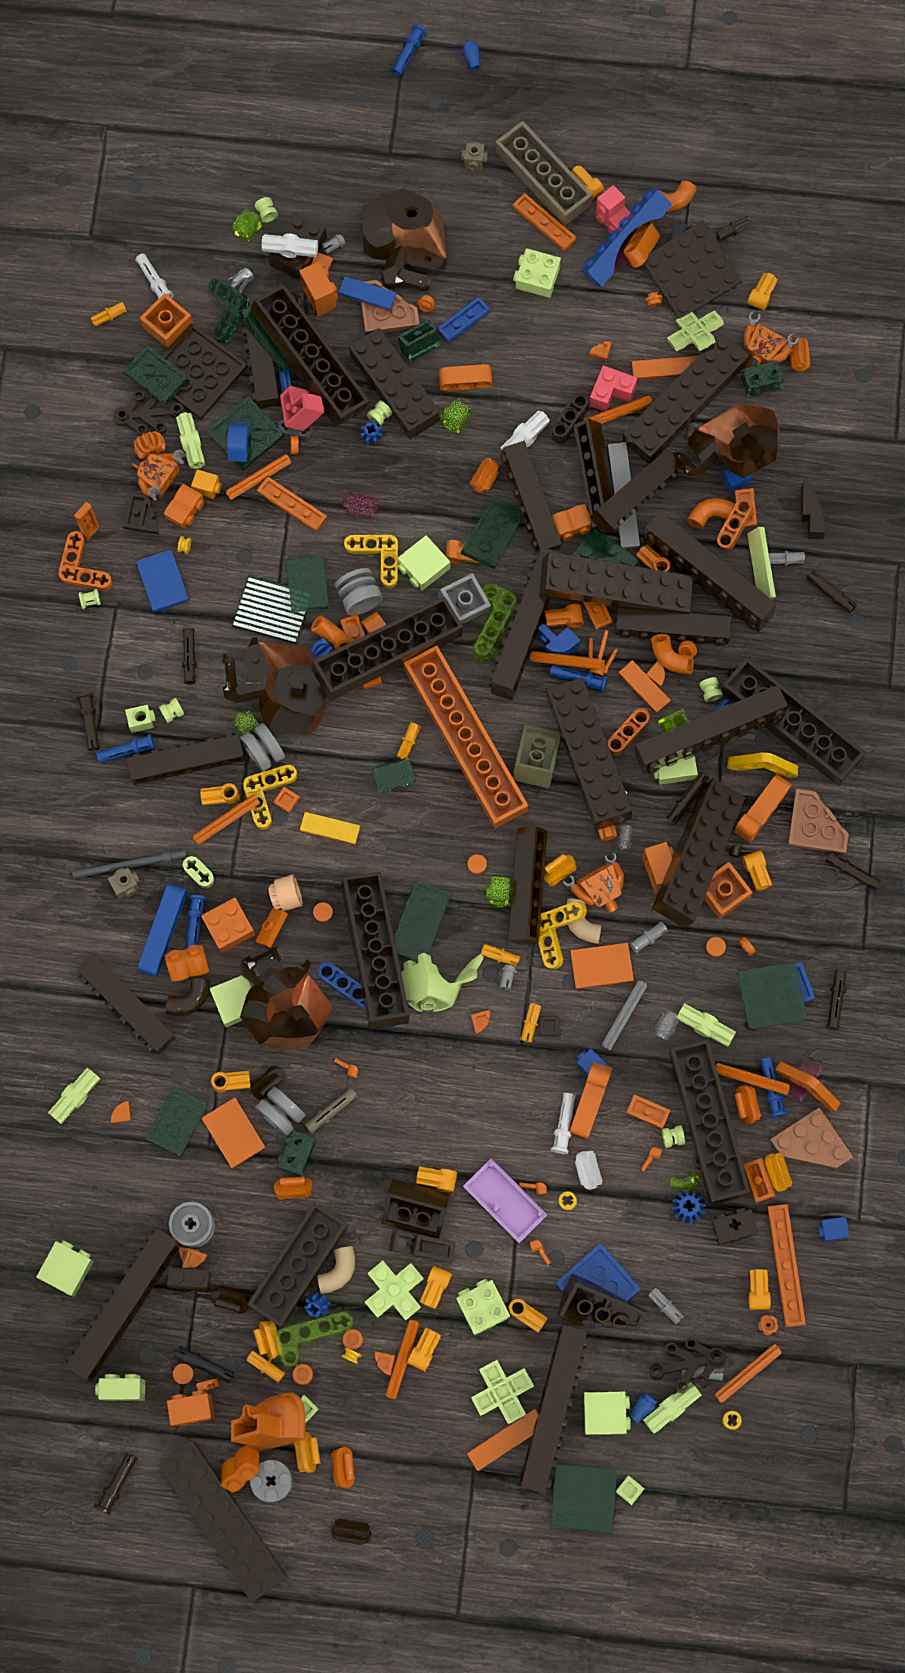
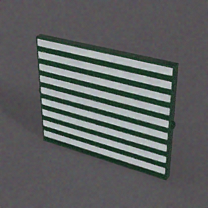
M249 575L242 597L239 599L240 603L232 627L297 644L313 592Z

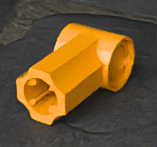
M581 165L572 169L571 172L593 194L592 200L604 191L602 183L597 178H592Z
M763 273L756 289L752 290L747 304L764 311L778 279L771 273Z
M229 783L220 787L203 788L200 792L203 806L224 803L233 805L240 799V793L235 785ZM228 791H235L232 797H226Z
M759 850L742 856L744 867L751 876L755 890L761 891L772 886L765 867L766 861L762 851Z
M249 1071L217 1072L211 1078L212 1087L218 1093L251 1088ZM219 1078L226 1080L225 1085L222 1087L215 1085L216 1080Z
M419 1166L416 1184L454 1192L458 1172Z
M434 1265L420 1303L436 1309L443 1291L448 1286L452 1273Z
M750 1270L749 1310H770L771 1299L770 1292L768 1291L767 1270Z
M521 1299L513 1300L508 1306V1312L512 1317L517 1318L537 1333L547 1320L546 1316ZM514 1303L522 1305V1313L516 1314L513 1312L512 1306Z
M425 1328L407 1363L426 1372L441 1335Z

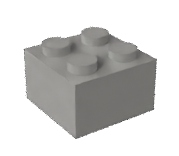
M473 573L440 589L437 595L439 599L445 596L461 624L488 612L491 606Z

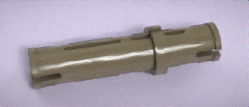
M350 1087L322 1111H317L318 1114L305 1123V1127L313 1134L324 1123L328 1124L330 1122L329 1119L357 1098V1094Z

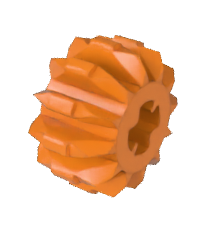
M149 431L137 437L134 441V450L139 458L145 460L149 454H162V451L166 449L165 440L161 433Z

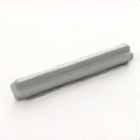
M639 980L602 1043V1047L605 1049H612L647 988L645 982Z

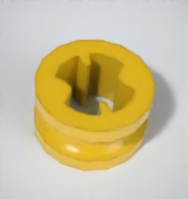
M181 536L178 543V552L184 551L185 554H188L191 547V538L185 539L184 536Z
M571 1192L562 1193L559 1197L560 1206L564 1210H572L577 1204L576 1196ZM565 1196L567 1198H569L570 1196L573 1198V1200H571L573 1202L571 1206L569 1204H567L566 1206L563 1205L562 1202L565 1201L562 1199Z
M345 1347L344 1350L346 1352L341 1357L358 1364L357 1359L362 1355Z
M735 1411L726 1412L722 1418V1422L727 1429H737L742 1422L740 1414ZM730 1414L732 1417L733 1415L737 1417L735 1419L736 1425L734 1426L727 1423L729 1421L727 1417Z

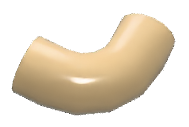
M567 899L566 904L579 902L586 906V903L582 900ZM576 908L575 911L569 912V914H577L580 908ZM585 917L568 924L570 931L579 939L591 943H599L602 925L590 923Z
M353 1246L334 1250V1269L327 1273L318 1274L321 1294L338 1290L351 1279L355 1269Z

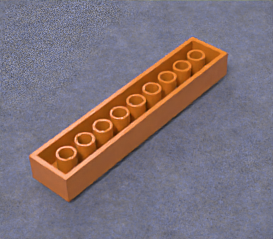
M436 645L404 662V670L494 829L528 812L526 800L438 646Z

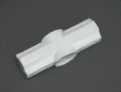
M264 234L262 238V251L281 253V255L288 258H294L297 255L316 257L318 253V240L301 239L294 234H285L284 236Z
M538 410L526 423L520 424L515 429L513 436L502 445L501 451L503 447L525 441L527 447L532 445L538 434L550 423L547 415Z

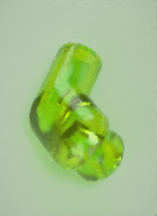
M691 1172L689 1176L682 1180L672 1177L669 1186L683 1191L690 1190L698 1184V1175Z

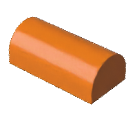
M763 1158L743 1164L755 1202H762L776 1197Z

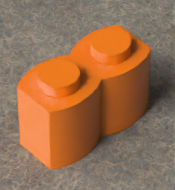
M183 484L164 512L165 518L183 529L187 525L190 526L194 520V513L197 510L200 511L204 505L203 495Z
M585 504L552 515L560 540L568 541L576 534L585 535L593 529Z
M192 945L185 950H172L165 955L171 981H181L190 976H200L209 972L203 945Z
M246 1445L236 1452L235 1457L226 1460L221 1467V1486L233 1493L240 1490L246 1481L254 1478L259 1472V1451Z

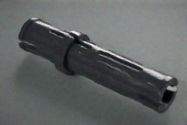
M181 1346L179 1347V1351L175 1355L176 1359L190 1364V1367L193 1369L196 1367L230 1384L231 1378H233L235 1373L234 1371L232 1372L201 1357L200 1353L195 1354Z

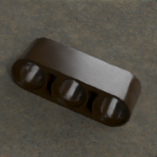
M575 394L554 423L552 439L555 443H565L573 433L574 425L579 423L586 414L589 402L586 394ZM582 402L584 405L578 406L576 403ZM571 416L574 420H567L566 417ZM563 431L564 434L559 435L556 432Z

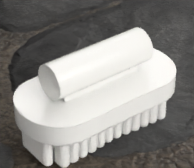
M593 1151L579 1152L576 1156L575 1165L580 1183L588 1190L595 1189L603 1181L595 1153Z

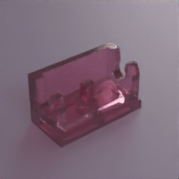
M811 1059L804 1060L798 1070L817 1079L824 1067L819 1064L815 1065ZM790 1082L788 1096L801 1103L809 1091Z

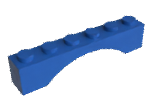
M659 189L647 190L642 196L643 199L631 208V213L619 222L620 226L607 236L608 240L596 249V254L584 263V268L581 272L595 286L602 287L614 273L616 256L626 237L641 224L661 218L672 206V203Z

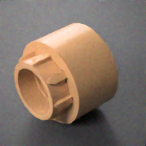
M294 874L275 879L274 884L268 887L271 902L275 909L287 911L303 906L301 892Z

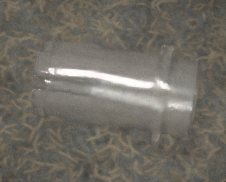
M620 826L619 841H617L618 849L629 850L632 846L630 842L632 826Z

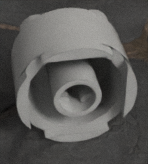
M266 1460L259 1464V1472L250 1480V1485L253 1493L259 1499L265 1502H277L287 1497L292 1490L293 1476L289 1467L283 1462ZM275 1476L276 1485L269 1486L268 1477Z

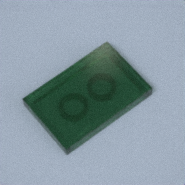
M148 345L123 370L126 376L164 406L189 380L184 373Z
M323 556L287 559L292 613L329 609Z
M173 1086L146 1140L182 1157L209 1104Z

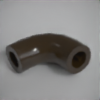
M192 978L190 990L185 996H168L166 1015L184 1016L197 1011L206 1001L210 989V981Z

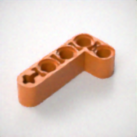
M776 774L748 813H745L738 822L734 833L748 843H751L786 796L792 784Z
M595 1061L593 1062L570 1129L572 1134L586 1139L589 1138L613 1068Z

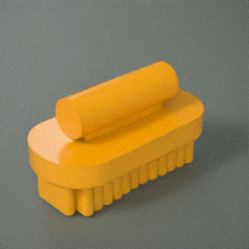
M562 854L545 866L544 882L548 883L550 887L555 886L566 876L576 871L577 866L573 856Z
M781 1153L767 1155L765 1157V1166L772 1186L778 1192L785 1191L788 1187L792 1186L793 1182L790 1179L784 1156Z
M263 1320L259 1322V1329L253 1332L260 1355L267 1354V1357L272 1360L276 1356L283 1354V1349L275 1323L271 1320Z
M305 1432L304 1440L294 1442L297 1454L296 1459H298L297 1466L299 1472L312 1473L316 1470V1464L321 1463L317 1437L312 1438L309 1432Z

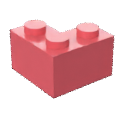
M614 185L597 198L596 219L599 223L604 224L608 228L609 233H611L620 226L619 222L631 213L625 207V196Z
M603 366L591 393L589 406L601 411H607L612 397L630 402L637 386V377Z
M289 386L280 395L285 427L304 431L324 413L321 396L309 394L308 390Z

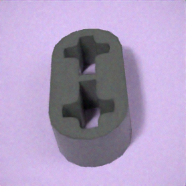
M284 419L279 422L280 434L285 437L297 436L300 440H308L313 436L312 425L307 427L308 431L303 434L301 430L288 428L285 431Z

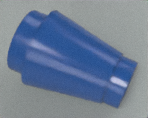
M474 41L467 42L462 46V53L470 70H477L481 67L479 46Z
M644 1392L643 1395L640 1394L629 1416L637 1423H640L641 1420L656 1408L655 1405L658 1401L647 1392Z

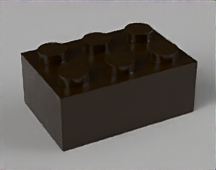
M295 212L280 235L294 234L301 239L318 240V252L322 247L321 244L327 239L325 226ZM270 252L268 255L271 267L301 280L299 270L310 266L314 258L300 255L288 258L281 255V253Z

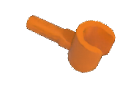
M335 1058V1063L348 1069L347 1076L358 1077L359 1069L355 1065L346 1064L340 1059Z
M657 1147L651 1148L647 1160L641 1167L642 1171L645 1172L652 1158H660L662 1149Z
M519 1183L521 1188L536 1189V1195L547 1194V1186L544 1183Z
M539 1240L531 1241L532 1252L539 1251L545 1263L549 1265L551 1261L545 1254L542 1243Z

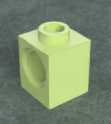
M148 705L125 710L132 733L154 728L155 714L153 710L149 709ZM139 716H146L144 721H137Z

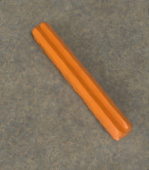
M646 396L584 418L583 421L589 418L603 424L648 408L653 402L650 396Z
M284 454L227 489L226 494L230 500L236 498L265 480L267 476L270 477L291 463L289 456Z
M532 651L530 655V660L533 662L600 670L603 664L602 660L536 651Z
M255 795L250 796L195 833L193 839L197 844H201L259 805L258 798Z
M716 1063L719 1075L788 1095L790 1091L789 1084Z
M409 1320L387 1388L386 1397L396 1399L418 1331L419 1322Z
M773 1344L715 1392V1397L719 1402H724L782 1353L780 1348Z

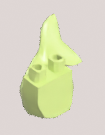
M422 953L418 955L417 964L412 960L404 962V971L401 974L408 1004L419 1012L432 1009L433 1012L452 1007L462 983L477 978V969L484 956L479 954L471 960L453 983H449L442 978L437 966L432 964L431 956Z

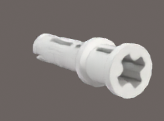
M145 254L138 255L135 260L151 283V290L156 293L158 299L164 293L172 299V291L168 290L165 280L158 276Z
M563 1093L558 1128L554 1131L555 1140L551 1151L558 1154H568L569 1152L567 1146L572 1135L570 1124L576 1095L571 1093Z

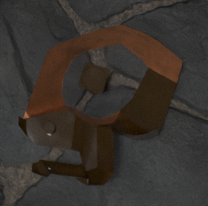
M404 188L385 194L362 205L364 253L374 259L387 260L381 278L384 286L393 289L396 286L416 288L419 291H429L432 278L405 270L404 265L408 263L412 266L430 269L443 266L446 270L444 219L427 198Z
M735 405L696 430L690 422L685 425L688 433V445L702 460L699 467L695 466L683 452L672 453L684 465L682 470L689 476H702L720 458L729 471L744 479L777 459L780 441L778 421L774 411L761 406Z
M257 637L251 638V642L244 653L246 682L241 685L237 683L235 658L232 654L224 655L223 653L222 663L225 664L226 685L223 687L224 698L234 704L259 699V709L263 722L271 731L310 734L317 729L330 703L312 672V661L316 660V658L307 647L258 642Z
M278 946L269 948V951L254 958L248 956L242 959V977L254 984L249 989L248 994H246L240 1015L246 1027L259 1045L289 1050H305L320 1033L333 1007L308 974L311 962L306 960L301 966L287 967L271 975L268 979L260 978L261 974L282 960L277 952Z

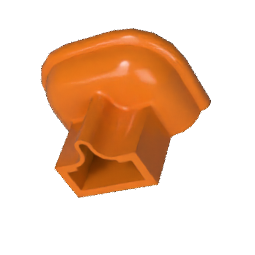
M283 1393L269 1397L255 1406L244 1405L242 1416L231 1421V1441L249 1445L257 1451L272 1449L305 1439V1408L301 1398L294 1393Z

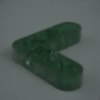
M213 278L208 285L209 292L227 303L214 329L213 336L216 340L225 343L231 338L249 303L247 295L218 278ZM231 290L230 296L226 298L227 292ZM233 313V319L229 321V316Z

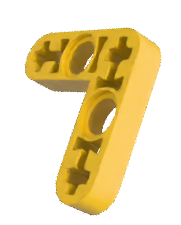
M349 535L346 537L344 546L345 550L350 554H381V583L385 588H394L398 583L397 538L393 535ZM370 540L377 543L372 549L366 546V543ZM379 540H382V548H379ZM351 541H355L356 545H354V548H351L349 545ZM360 541H363V548L360 546ZM388 541H392L393 545L391 548H388L386 545ZM387 558H393L395 563L392 566H387L384 561ZM388 571H391V578L393 579L391 583H387V580H385L388 578Z
M771 753L733 756L728 758L727 768L734 771L766 768L783 777H798L799 766Z
M284 765L249 776L244 780L243 787L247 798L255 795L263 801L260 807L251 809L257 828L265 830L272 823L263 792L295 782L297 771L294 766ZM287 770H289L290 773H292L291 778L283 776L286 774ZM279 772H280V776H283V777H281L282 781H280V782H279V777H278V775H277V773H279ZM273 775L276 780L273 784H267L265 778ZM259 778H262V783L264 787H261L260 784H257L260 783ZM253 781V783L256 784L255 789L247 787L250 785L249 782ZM262 811L264 818L267 819L265 821L266 824L262 825L261 822H258L260 821L259 813L255 814V812Z
M572 902L541 914L539 947L543 962L547 968L558 969L563 963V956L555 929L583 919L587 913V908L583 903ZM576 908H580L577 914H569V912L575 911ZM559 912L564 914L562 922H558L556 919ZM543 920H551V922L545 923L544 926H541ZM548 936L552 938V944L549 947L545 945V939ZM553 957H556L554 963H551L550 960H552Z

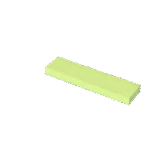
M758 527L747 533L756 588L770 599H773L776 595L764 527Z

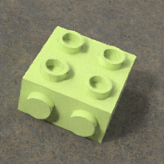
M526 249L525 254H521L518 265H520L519 271L516 270L513 281H516V289L550 298L561 266V258Z
M427 535L398 557V569L404 575L407 574L410 577L411 584L415 588L419 587L421 591L451 569L450 561Z
M695 756L687 760L684 758L677 760V763L670 767L666 765L660 767V770L654 773V778L658 779L659 785L694 780L698 775Z
M242 975L210 988L225 1027L242 1021L240 1015L246 994L254 986L253 983L242 977Z
M56 1241L37 1278L75 1297L94 1261L89 1259L90 1254L82 1250L79 1253L72 1250L73 1245L62 1241L61 1244Z
M484 1279L476 1284L477 1288L471 1291L467 1288L459 1292V1297L456 1298L474 1336L510 1318V1314L492 1280Z
M107 1374L105 1378H99V1383H96L95 1393L96 1396H99V1400L145 1401V1380L141 1379L140 1375L125 1374V1378H120V1375Z
M584 1392L585 1435L627 1434V1430H630V1417H626V1409L630 1407L629 1396H625V1392Z

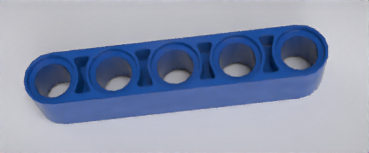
M170 883L166 886L138 965V972L154 977L159 975L188 890L186 888Z
M321 964L318 968L320 979L365 1011L363 997L361 999L353 997L355 992L361 991L360 984L333 964ZM325 969L333 971L329 977H324L322 973ZM341 980H346L348 985L345 988H340L338 983Z

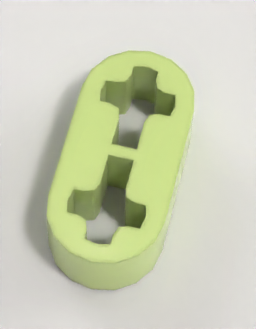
M190 856L183 861L185 872L200 887L209 888L213 885V874L199 859ZM191 862L193 864L194 862H196L195 866L198 870L195 871L193 868L188 869V863ZM202 873L205 877L209 875V882H201L202 878L199 874Z

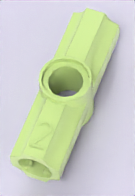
M181 413L176 419L190 469L202 468L205 465L193 417L191 413Z
M685 1003L676 1017L677 1020L694 1028V1031L706 1038L710 1037L726 1047L729 1046L736 1033L734 1030L719 1023L712 1015L705 1012L701 1013Z
M86 1068L74 1083L69 1084L65 1088L59 1101L48 1113L62 1124L74 1109L79 1108L88 1097L87 1094L99 1082L100 1078L90 1069Z
M689 1382L686 1393L681 1394L677 1392L672 1394L643 1421L654 1434L669 1421L672 1422L686 1411L685 1408L702 1395L695 1385Z

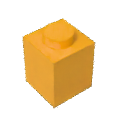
M197 470L191 488L205 497L214 499L216 493L219 494L221 483L217 475Z

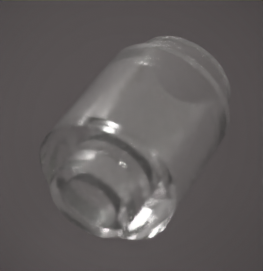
M668 1010L666 1013L662 1012L654 1028L656 1030L654 1035L668 1041L673 1036L680 1021L676 1018L678 1015Z

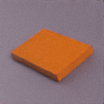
M628 943L570 950L576 989L634 982Z
M236 1098L231 1099L202 1117L203 1122L232 1169L266 1148Z

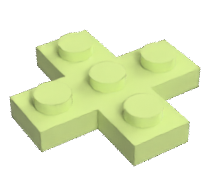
M715 310L700 319L691 312L680 319H676V323L681 330L670 335L667 339L676 352L691 343L701 351L716 342L710 332L717 330L720 326L724 325V322Z
M384 1261L368 1272V1275L380 1289L367 1299L365 1303L377 1318L391 1306H394L405 1320L421 1308L409 1291L424 1280V1278L411 1263L396 1276Z
M497 1360L479 1369L489 1387L471 1397L480 1416L498 1406L508 1424L526 1415L517 1398L521 1393L534 1387L525 1368L507 1378Z

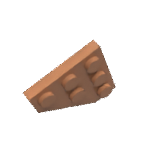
M377 280L364 282L388 290ZM396 294L390 311L361 302L366 335L378 328L383 333L420 328L417 307L408 304L398 294Z
M796 789L788 846L846 854L849 835L847 831L841 827L836 817L823 804L815 791Z
M817 1108L770 1139L776 1151L788 1159L791 1158L836 1169L853 1158L820 1108Z

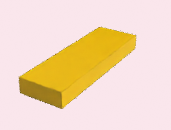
M305 812L300 831L356 845L360 825Z

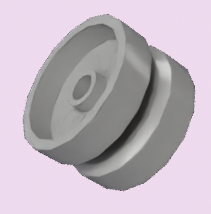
M261 723L254 728V733L258 740L249 732L242 735L240 739L252 761L264 772L271 767V762L267 755L277 763L284 759L285 755L264 723Z
M273 1087L267 1093V1096L274 1105L272 1106L266 1100H261L255 1108L275 1129L288 1136L294 1128L287 1117L299 1123L306 1115L279 1089Z
M196 1202L182 1203L172 1212L169 1220L170 1233L183 1246L189 1248L202 1247L214 1236L216 1228L215 1219L211 1212L202 1204ZM195 1222L196 1226L190 1229V1223Z

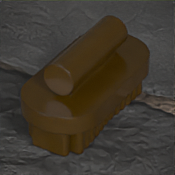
M271 1066L260 1078L250 1084L252 1095L258 1100L267 1098V1093L273 1087L278 1088L284 1083L286 1079L284 1071L279 1067Z
M220 1285L211 1295V1301L217 1307L237 1313H245L249 1308V1305H247L250 1300L248 1293L238 1292Z
M338 1518L332 1526L331 1535L339 1542L363 1545L370 1541L371 1530L368 1523L350 1522V1520Z

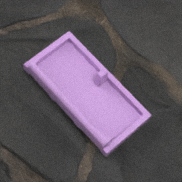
M492 1159L463 1186L518 1243H521L547 1216L534 1200Z

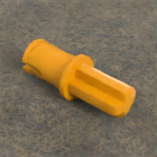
M122 302L110 308L106 307L105 311L92 316L91 322L94 326H98L108 320L113 321L117 316L127 313L126 308Z
M409 723L405 736L401 738L403 742L397 754L398 758L406 760L412 745L416 744L415 740L421 729V726L418 724Z
M484 944L481 951L482 955L498 960L497 963L503 962L517 967L520 959L519 955L504 951V948L501 950Z
M530 1004L526 1020H523L525 1024L520 1040L532 1043L535 1028L538 1026L537 1020L541 1009L540 1005Z
M252 1351L247 1357V1361L261 1370V1374L265 1373L275 1380L276 1383H279L285 1375V1372L274 1366L271 1360L267 1361L255 1351Z

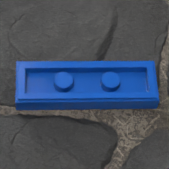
M344 277L339 290V295L388 311L391 310L396 298V292L349 277Z
M478 297L437 328V332L449 344L489 314L490 308Z

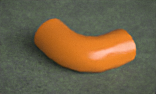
M681 181L678 189L673 193L668 194L660 191L672 203L667 212L678 211L687 206L697 190L696 186L689 181Z
M721 498L706 499L694 507L686 521L693 528L701 530L706 521L711 517L717 516L727 520L735 503Z
M322 615L318 616L311 626V631L325 639L334 650L351 643L349 637L340 628Z
M658 634L652 637L651 642L655 657L663 667L680 674L692 673L694 668L693 657L676 653L671 647L669 635Z

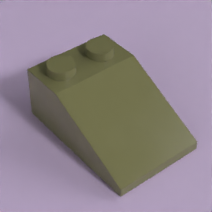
M524 724L512 777L514 781L545 788L550 787L561 737L558 731Z

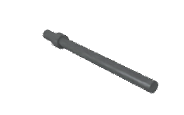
M186 850L166 851L160 855L72 871L73 878L117 871L121 868H133L159 862L169 863L175 859L186 858L187 853Z

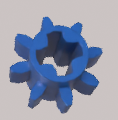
M367 421L365 427L361 426V431L363 432L361 433V439L366 438V444L370 442L376 445V441L382 439L381 432H383V428L377 426V421L374 423Z
M316 1292L313 1296L309 1295L307 1297V1304L304 1308L309 1316L319 1319L321 1315L325 1316L328 1313L327 1307L330 1305V1302H328L326 1295Z

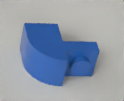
M239 422L229 426L228 461L247 462L250 424Z
M545 624L538 628L539 640L543 644H547L545 646V653L570 655L580 647V639L568 627L557 637Z

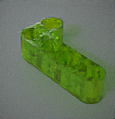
M488 584L483 588V592L491 604L490 607L494 609L474 646V654L479 661H487L491 657L516 607L515 594L495 584ZM493 592L496 595L494 597H488L487 593ZM505 600H510L513 603L511 605H505L503 602ZM502 616L504 620L497 621L495 617ZM488 632H494L496 635L494 637H488L486 634ZM486 643V651L481 653L480 650H483Z
M341 1312L280 1329L277 1332L276 1340L282 1362L288 1367L297 1366L301 1360L299 1344L351 1330L354 1325L353 1317L347 1312ZM344 1316L346 1319H350L346 1327L339 1324L336 1325L338 1329L334 1330L332 1319H335L336 1323L341 1322ZM322 1322L330 1323V1330L326 1333L320 1331V1324ZM304 1327H309L311 1330V1334L307 1338H302L300 1335V1331ZM285 1332L291 1334V1340L288 1343H282L281 1335ZM289 1352L296 1354V1360L293 1363H287L286 1355Z

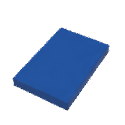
M171 549L136 561L154 613L189 601Z

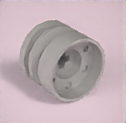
M368 568L351 571L339 578L335 583L339 597L343 598V606L350 616L366 613L383 601L382 594L378 586L374 585L375 579Z

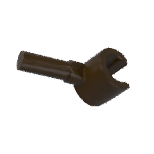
M734 845L730 848L729 856L739 858L740 853L750 854L757 850L745 849L739 845Z

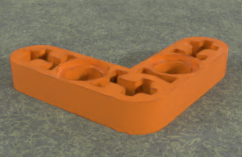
M71 532L67 537L58 575L61 581L65 584L101 591L109 590L112 586V579L108 573L79 567L85 539L81 532ZM78 537L80 541L76 542V549H74L73 540ZM71 553L77 555L76 560L73 562L67 560V556ZM70 571L71 575L73 576H68L67 578H65L63 574H67V572ZM83 574L91 576L88 582L80 580ZM103 578H106L107 582H104V585H101L100 581H102Z
M779 1062L774 1069L778 1075L786 1080L806 1088L830 1111L836 1112L841 1105L829 1090L813 1076L783 1062Z

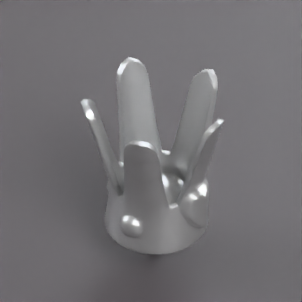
M247 268L241 269L237 275L227 279H233L231 288L243 282L238 294L242 292L248 282L254 279L251 273L253 269L251 271Z

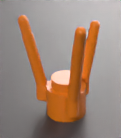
M608 630L604 632L598 658L595 659L602 660ZM589 638L588 658H593V638ZM614 649L606 665L605 661L602 660L603 664L600 670L587 668L589 672L600 677L607 674L608 668L618 649Z

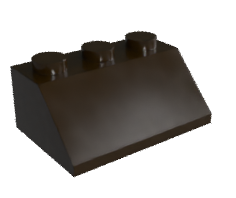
M392 1179L387 1193L381 1224L439 1239L450 1194Z

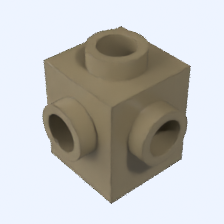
M477 142L466 143V150H462L461 158L462 161H465V170L483 171V163H487L488 152H484V144Z
M121 868L114 873L115 875L108 878L119 899L124 896L130 897L137 892L136 890L140 889L137 884L140 882L135 871L131 873L129 868Z

